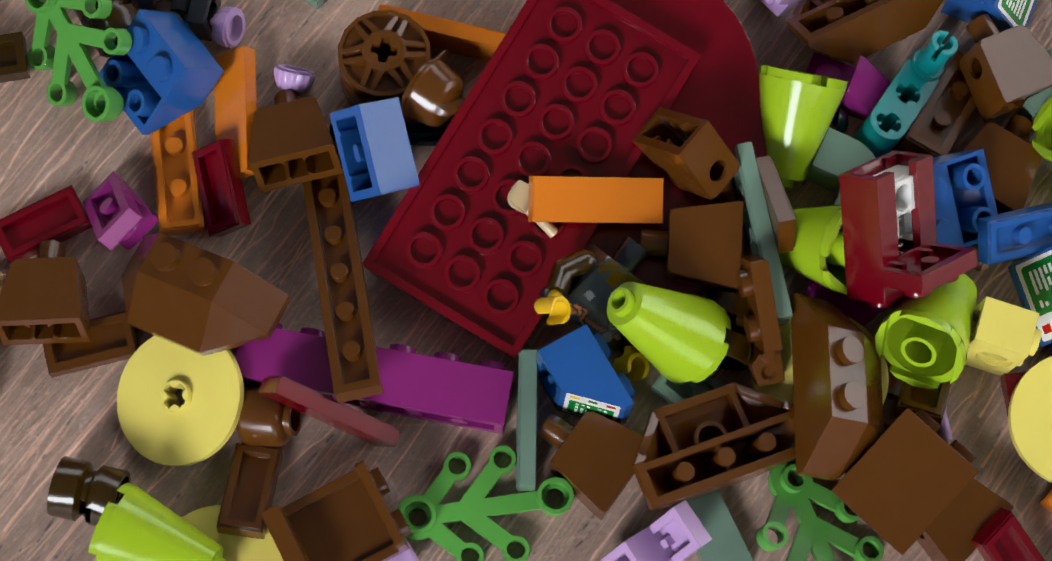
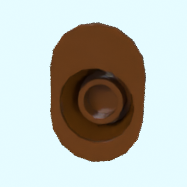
M445 49L436 58L424 64L408 84L400 101L405 122L413 120L430 127H439L452 115L456 114L464 102V83L446 65L449 57L448 49Z

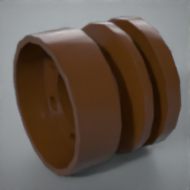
M377 10L357 17L344 30L338 44V64L342 91L350 107L399 97V101H401L414 75L424 64L431 60L430 42L423 28L410 16L393 10ZM383 55H388L386 62H380L383 59Z

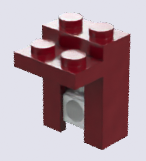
M894 150L839 174L847 298L866 301L870 307H888L894 304V300L903 295L914 298L928 296L932 293L933 289L944 283L957 281L960 275L977 267L976 249L937 243L932 155Z

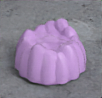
M232 6L222 7L210 19L209 23L212 26L211 37L219 45L231 49L236 47L242 40L246 22L244 13H242L240 8Z
M279 64L274 67L275 82L280 90L291 88L303 94L312 86L316 75L313 74V71L288 64Z

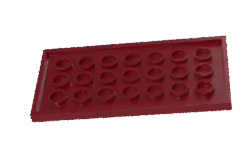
M527 0L418 174L420 186L409 188L363 261V267L516 360L519 352L524 348L544 315L538 314L535 311L534 303L537 299L541 298L539 293L547 285L554 262L584 249L600 223L551 222L559 231L550 238L535 222H528L526 214L513 209L508 204L507 196L513 185L519 180L529 184V176L628 178L643 154L632 139L659 107L670 110L702 55L610 0Z

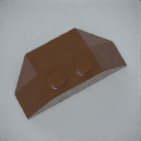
M801 0L793 14L787 18L786 23L787 27L809 48L852 64L858 61L860 55L867 58L871 54L925 29L943 0Z
M161 232L143 237L121 275L126 319L131 326L203 356L232 349L253 340L258 342L271 338L292 299L289 294L235 261Z
M795 293L790 295V304L793 313L791 317L796 474L833 481L839 479L884 433L881 360L876 352L875 343L831 301Z
M733 382L653 410L649 415L632 465L649 510L673 507L684 500L688 502L759 476L796 459L794 404L787 401L782 402L765 393Z

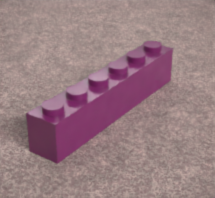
M278 323L271 338L258 342L253 340L237 347L235 359L242 373L244 387H260L263 379L268 376H284L336 400L324 331L303 327L300 332L282 329L283 325ZM390 344L389 349L377 347L384 393L343 402L347 406L503 434L514 372L505 370L506 366L495 361L481 360L478 365L461 362V357L455 354L435 352L434 357L416 354V349L407 345Z

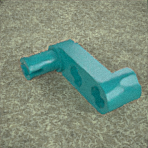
M943 30L936 31L923 49L917 50L910 60L904 63L866 120L856 131L854 139L863 143L873 153L875 158L889 153L895 147L939 83L938 79L944 71V64L958 49V41L953 35L945 45L942 44V41L949 32ZM901 94L909 99L906 104L899 99Z

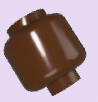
M260 387L246 389L244 391V403L240 418L235 429L245 445L283 447L288 444L292 436L298 435L302 424V412L258 393Z

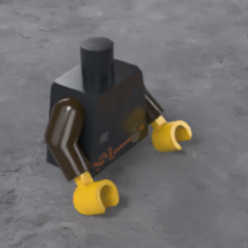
M627 236L611 257L594 244H589L584 249L556 260L552 266L547 285L539 293L541 298L537 299L534 303V309L538 314L549 313L548 325L563 324L570 319L579 327L587 324L593 335L600 333L611 350L617 353L620 349L624 353L623 356L617 357L613 362V369L616 374L620 372L624 374L630 373V380L635 381L644 379L648 375V360L609 321L607 316L608 299L617 287L625 282L645 284L632 273L648 254V251Z

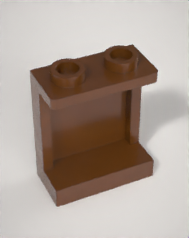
M908 407L904 409L889 428L830 490L901 555L912 546L979 473L971 465L976 457L957 440H954L950 445L936 433L941 426L921 408L915 413Z
M362 460L355 464V470L284 507L277 504L262 512L261 515L283 560L388 561L410 549L404 537L412 534L399 508L391 512L384 498V495L391 491L380 469L376 467L370 470L368 465Z

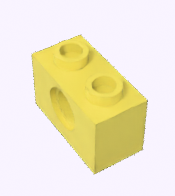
M986 296L975 307L965 365L998 376L1008 374L1016 366L1020 367L1025 358L1036 353L1042 331L1036 329L1040 313Z

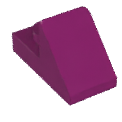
M814 52L806 70V73L848 81L846 92L839 106L848 115L863 121L866 120L890 84L861 55L855 67Z
M114 171L83 202L97 240L110 250L118 243L126 249H132L158 222L155 213Z

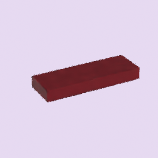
M268 376L264 378L258 393L375 446L395 447L401 433L398 431V428L343 403L338 404L336 400L284 376Z

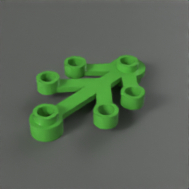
M25 0L27 7L36 13L33 43L28 52L29 65L34 70L50 71L53 69L52 79L47 87L48 101L53 106H71L75 102L77 89L74 83L69 81L71 62H73L87 88L82 99V109L85 116L95 122H110L116 119L123 111V98L113 87L105 85L84 44L103 48L104 52L109 55H125L132 46L131 35L126 29L122 28L101 30L73 24L65 8L82 10L88 18L105 19L112 11V1ZM96 1H98L97 10L95 8ZM52 25L57 32L55 48L49 45ZM116 36H117V38H118L117 47L115 46V38H116Z
M500 445L491 451L489 463L459 502L440 504L453 484L465 480L471 471L469 457L462 452H453L445 458L443 470L424 495H410L404 498L396 509H400L412 534L405 538L413 541H422L430 538L453 555L456 561H462L461 555L468 549L475 550L478 553V561H484V552L478 544L473 542L465 543L443 525L462 521L501 550L505 561H526L530 554L528 541L521 536L511 535L489 517L541 510L544 514L552 517L561 516L568 512L574 500L573 488L565 479L551 477L541 483L538 491L486 498L501 476L511 473L516 465V454L513 449ZM499 453H506L510 456L511 463L508 467L500 468L494 463V457ZM455 459L462 460L466 464L465 471L461 474H453L448 468L451 461ZM551 491H557L562 495L563 503L559 506H551L546 501V495ZM417 510L424 512L427 516L426 522L421 526L412 525L409 521V516L412 512ZM520 543L525 549L524 555L518 559L510 557L507 552L510 544Z
M796 459L770 470L768 487L774 496V500L765 525L760 527L756 534L757 543L763 550L774 552L786 545L789 535L784 525L792 508L798 521V527L786 561H807L810 552L814 561H836L829 545L852 556L855 561H880L882 559L884 548L877 538L866 536L860 539L816 516L811 502L834 512L835 517L841 523L851 524L860 519L856 513L854 515L848 514L844 508V503L829 489L813 482L812 477L796 474ZM788 473L796 479L797 487L788 481ZM768 529L776 533L778 538L777 544L772 543L768 539ZM863 545L870 547L872 558H868L864 554Z

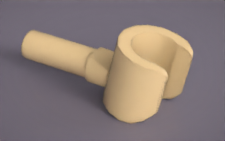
M519 180L510 190L507 201L513 209L528 216L529 184ZM535 222L550 238L559 231L551 222Z

